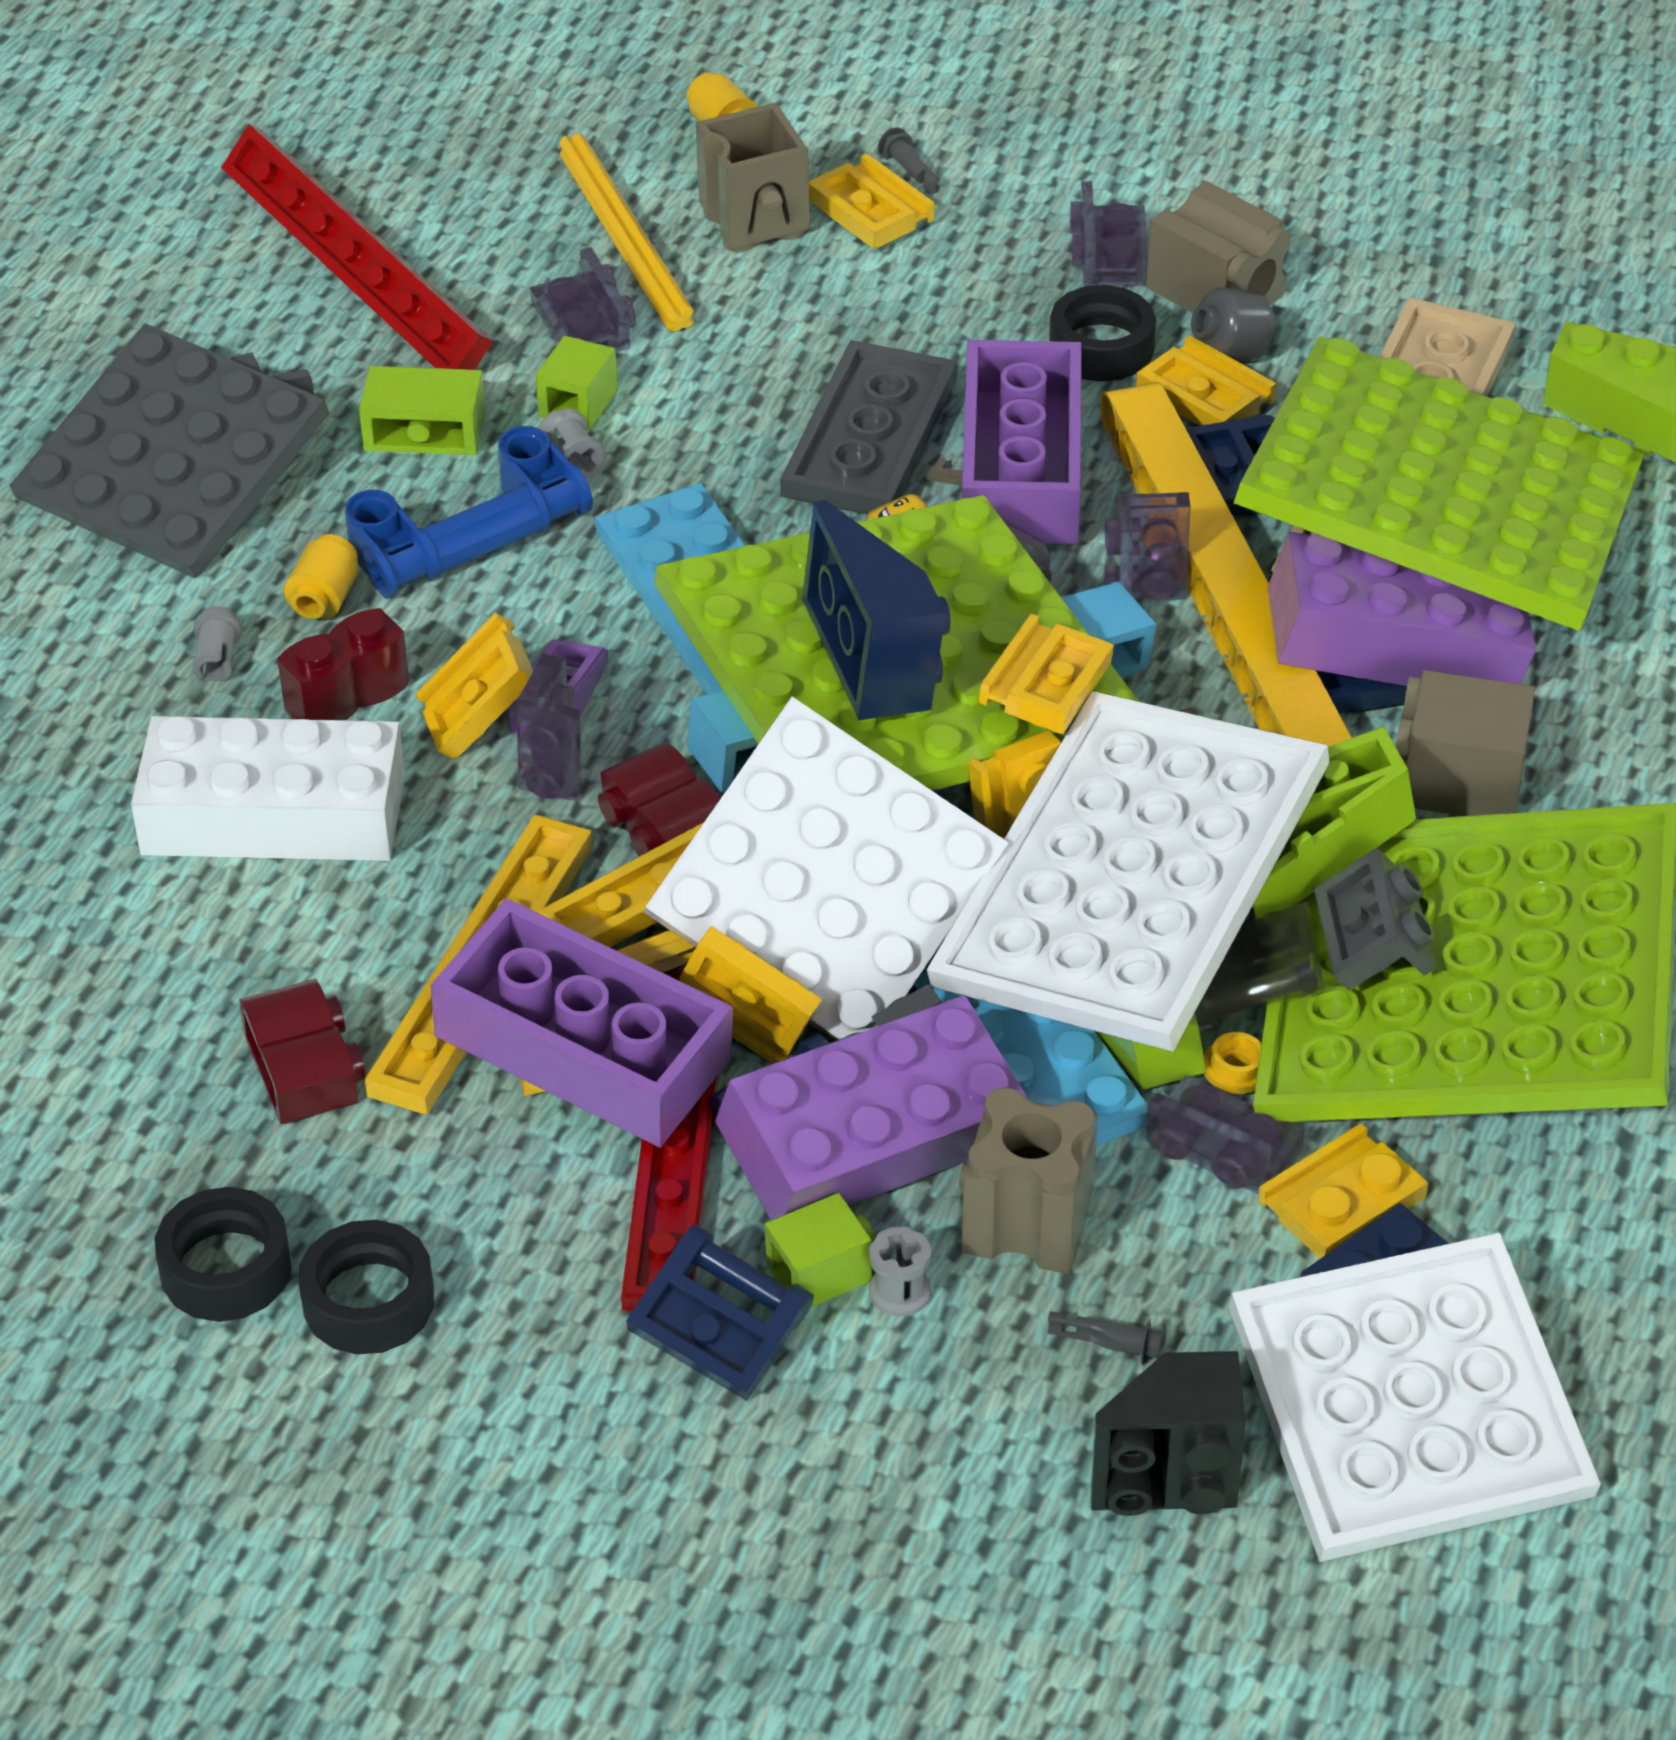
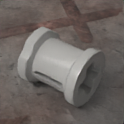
M566 408L554 411L544 418L539 429L547 434L548 438L568 461L580 469L585 479L597 475L605 464L606 453L602 444L587 433V421L578 410ZM555 430L559 431L560 435L562 436L561 438L558 439L556 437ZM585 452L589 457L588 461H586L582 455Z
M905 1226L890 1227L879 1232L875 1241L869 1247L870 1265L876 1272L869 1284L870 1300L877 1309L888 1315L900 1317L915 1314L928 1304L931 1297L930 1280L925 1274L926 1268L932 1261L931 1243L921 1232L913 1231ZM893 1246H896V1260L891 1259V1248ZM904 1283H910V1297L908 1299H904Z

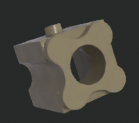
M777 103L696 122L699 202L704 209V216L708 220L720 224L723 246L727 250L746 252L752 249L758 242L773 238L797 239L804 234L805 230L810 229L808 148Z
M1205 181L1190 192L1187 200L1178 210L1171 212L1165 209L1150 220L1146 288L1192 313L1199 306L1204 296L1215 288H1231L1257 292L1266 298L1269 305H1271L1283 296L1287 287V277L1282 272V263L1291 243V233L1283 229V220Z
M1423 670L1422 677L1409 676L1396 748L1408 768L1414 809L1459 816L1509 814L1516 812L1536 686Z
M1011 1088L995 1089L987 1095L984 1113L975 1142L969 1150L968 1162L963 1163L959 1179V1187L963 1189L962 1253L989 1259L1007 1252L1021 1253L1032 1258L1037 1263L1039 1269L1070 1275L1093 1194L1098 1114H1094L1088 1105L1079 1101H1067L1054 1106L1031 1102L1019 1091Z

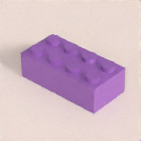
M967 340L962 499L984 495L1005 523L1015 526L1042 543L1078 544L1081 493V342Z
M1288 532L1268 585L1278 664L1407 686L1409 676L1422 677L1423 670L1521 684L1536 651L1528 612L1318 534L1306 535Z
M508 898L499 905L431 984L434 1036L660 1148L732 1058V1006Z
M966 995L731 1079L715 1122L770 1220H774L838 1192L847 1205L851 1206L968 1161L969 1150L974 1145L984 1113L985 1099L990 1092L999 1088H1011L1019 1091L1027 1100L1029 1099Z

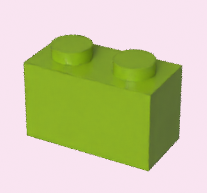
M369 366L359 406L364 451L477 455L486 413L482 370Z

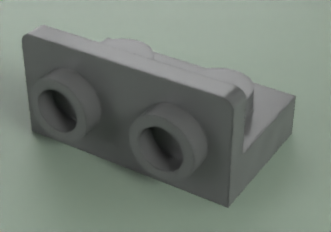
M1375 848L1314 888L1333 976L1349 991L1373 975L1381 973L1401 957L1408 960L1423 975L1436 969L1430 945L1435 940V934L1430 923L1423 915L1419 899L1424 895L1423 888L1416 875L1407 865L1401 863L1396 866L1378 848Z

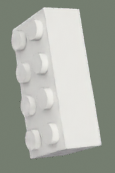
M151 716L131 801L140 855L391 861L405 777L399 722Z

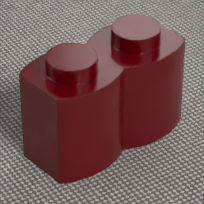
M381 608L357 612L338 623L330 633L307 637L291 645L277 659L284 709L293 719L347 720L359 707L384 702L400 693L410 682L404 630Z
M662 742L600 772L602 793L598 794L600 810L610 826L616 828L622 825L630 834L632 845L639 857L705 822L721 799L720 795L708 782L696 776L683 755L667 742Z
M315 978L239 999L243 1032L280 1124L358 1103L356 1082L365 1079V1068L356 1042L345 1043L341 1033L346 1031L342 1009L335 994L325 997L319 982Z

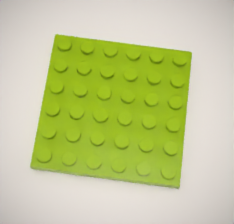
M1319 336L1241 480L1234 504L1580 631L1644 453L1633 450L1628 443L1618 438H1600L1580 431L1573 423L1563 418H1545L1525 411L1513 400L1503 397L1489 398L1470 391L1466 385L1458 380L1447 377L1437 379L1415 371L1410 364L1397 358L1382 359L1360 351L1357 345L1341 338L1327 339Z
M984 495L963 498L958 501L920 509H912L865 521H856L926 572L937 596H943L946 599L951 618L949 633L942 635L940 654L943 663V677L940 683L935 684L931 711L858 720L802 601L810 532L656 565L654 585L753 734L758 745L791 697H794L930 790L969 782V760L977 758L980 762L994 757L993 751L1049 730L1004 713L1005 705L993 700L987 706L978 703L982 681L1030 614L1039 616L1038 624L1053 629L1056 623L1088 634ZM1110 664L1093 691L1139 702ZM1080 710L1078 711V713L1076 714V716L1074 717L1066 731L1063 733V735L1052 730L1049 731L1062 742L1070 727L1072 726L1073 722L1075 721L1076 717L1078 716Z
M1676 803L1417 819L1377 848L1396 866L1401 863L1407 865L1416 875L1423 888L1424 895L1419 899L1422 913L1430 923L1435 934V940L1430 945L1436 969L1426 975H1423L1408 960L1401 957L1381 973L1373 975L1349 991L1333 976L1315 892L1286 911L1279 918L1253 1100L1258 1123L1668 1106L1676 933Z

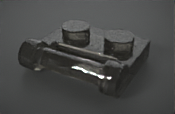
M1306 902L1281 911L1270 912L1261 918L1242 924L1194 1012L1199 1032L1218 1026L1219 1018L1298 991L1303 996H1307L1324 989L1315 919Z

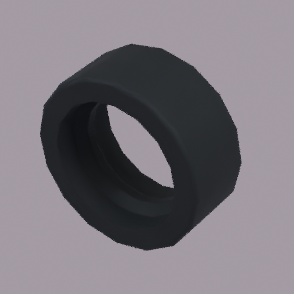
M1110 285L1084 286L1066 293L1054 304L1050 315L1049 341L1081 342V379L1099 382L1122 380L1137 374L1138 371L1151 362L1155 347L1156 317L1152 306L1141 295L1124 287ZM1103 324L1119 327L1131 334L1119 339L1097 340L1086 338L1074 331L1085 326Z
M221 1187L202 1190L179 1201L162 1218L154 1237L156 1260L162 1289L176 1308L193 1318L221 1322L242 1319L266 1308L284 1290L292 1270L285 1220L273 1202L252 1190ZM238 1233L250 1235L264 1243L263 1252L251 1264L234 1272L213 1275L195 1272L183 1265L182 1259L184 1255L196 1243L213 1235Z
M381 1220L351 1221L328 1230L311 1244L299 1265V1290L304 1318L313 1335L332 1349L356 1355L386 1352L407 1343L426 1326L434 1309V1284L430 1256L420 1238L401 1225ZM381 1264L393 1267L408 1278V1285L393 1300L376 1307L351 1308L336 1304L326 1296V1288L340 1273L359 1265Z

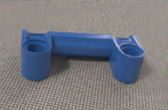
M532 426L510 428L501 435L498 441L500 484L504 494L421 529L415 525L396 502L395 498L388 492L381 490L361 491L351 496L345 505L348 541L357 551L358 565L368 575L377 591L385 599H388L397 593L398 587L421 577L432 580L442 572L532 533H541L550 527V522L572 512H577L581 515L589 512L593 507V499L583 473L576 465L568 461L541 429Z

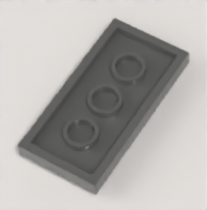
M850 340L780 478L781 497L810 503L826 500L836 508L868 514L873 509L902 497L957 380L958 361Z

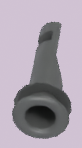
M899 127L886 131L878 143V151L880 154L883 153L884 159L888 160L893 157L919 184L923 183V188L930 195L938 193L936 184L940 179L921 161L917 151L912 147V137L903 128Z
M1050 1311L1048 1316L1049 1327L1047 1334L1089 1341L1113 1351L1140 1355L1142 1365L1145 1356L1158 1359L1166 1341L1167 1324L1164 1322L1162 1331L1151 1329V1319L1147 1321L1146 1328L1081 1316H1078L1077 1320L1065 1318L1064 1313ZM1064 1325L1076 1327V1333L1063 1331Z

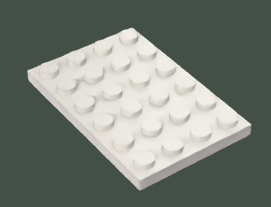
M1092 691L1004 840L1009 842L992 869L982 875L928 966L927 973L931 987L1173 1052L1330 763L1327 745Z

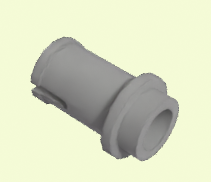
M209 607L194 621L193 632L198 639L196 658L193 662V672L199 678L203 675L204 663H206L203 681H226L232 673L233 645L241 637L242 626L235 613L226 607Z

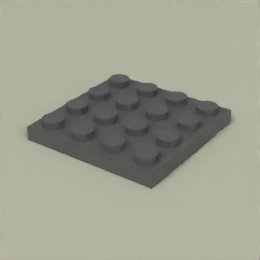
M144 323L9 486L14 496L24 502L190 577L196 578L207 568L330 413L325 400L321 397Z

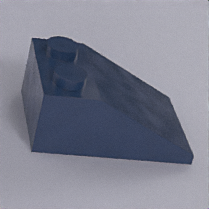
M814 501L802 601L858 720L931 711L935 684L940 683L943 677V663L940 654L942 635L949 633L951 625L950 610L946 599L943 596H937L926 572L828 501Z

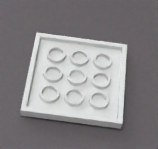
M791 697L648 902L644 913L694 947L697 946L707 930L713 926L729 938L743 944L750 952L777 970L796 979L803 987L823 999L811 1018L809 1025L836 1042L847 1035L875 1028L871 1016L887 1008L896 999L906 996L952 928L982 875L992 869L1009 842L794 697Z
M1500 1233L1231 1293L1228 1307L1319 1562L1596 1496L1601 1483Z

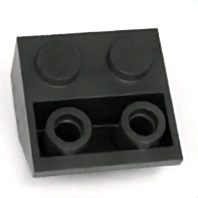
M1238 1351L1166 1352L1096 1413L1090 1496L1091 1511L1111 1510L1119 1515L1134 1516L1144 1513L1149 1509H1185L1193 1514H1210L1221 1508H1237L1246 1427Z

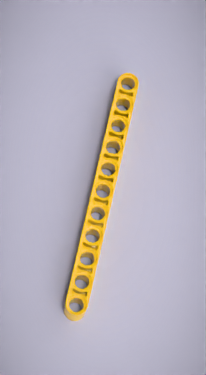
M1154 382L1103 392L1100 399L1103 427L1106 433H1113L1112 436L1108 437L1124 468H1131V471L1126 472L1142 503H1149L1150 507H1145L1161 540L1169 541V543L1164 545L1181 578H1188V581L1183 582L1200 615H1207L1208 619H1203L1220 654L1228 655L1223 660L1241 695L1248 694L1249 697L1243 699L1259 730L1327 745V747L1352 738L1316 670L1278 664L1268 595L1269 583L1161 383Z

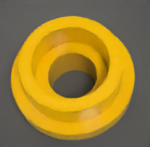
M1229 1032L1219 1036L1204 1054L1206 1073L1203 1074L1207 1081L1215 1088L1231 1094L1254 1092L1261 1042L1252 1035L1243 1032Z

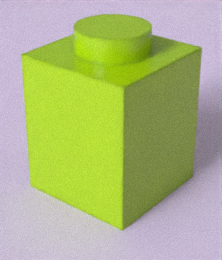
M564 335L536 374L539 417L545 418L554 411L572 408L578 410L587 421V429L590 430L618 390L615 348Z
M838 1192L765 1223L766 1265L775 1279L787 1287L791 1288L796 1283L815 1295L811 1305L813 1307L871 1282L872 1267L869 1260V1247L875 1241L876 1236L867 1218L863 1214L854 1215Z

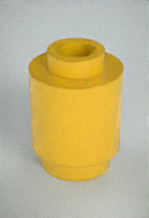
M703 73L692 81L687 90V102L690 113L698 121L757 107L750 97L723 74Z
M333 534L322 535L305 546L284 585L285 599L294 611L308 619L321 618L327 620L333 618L338 613L359 572L358 554L354 546L346 539Z

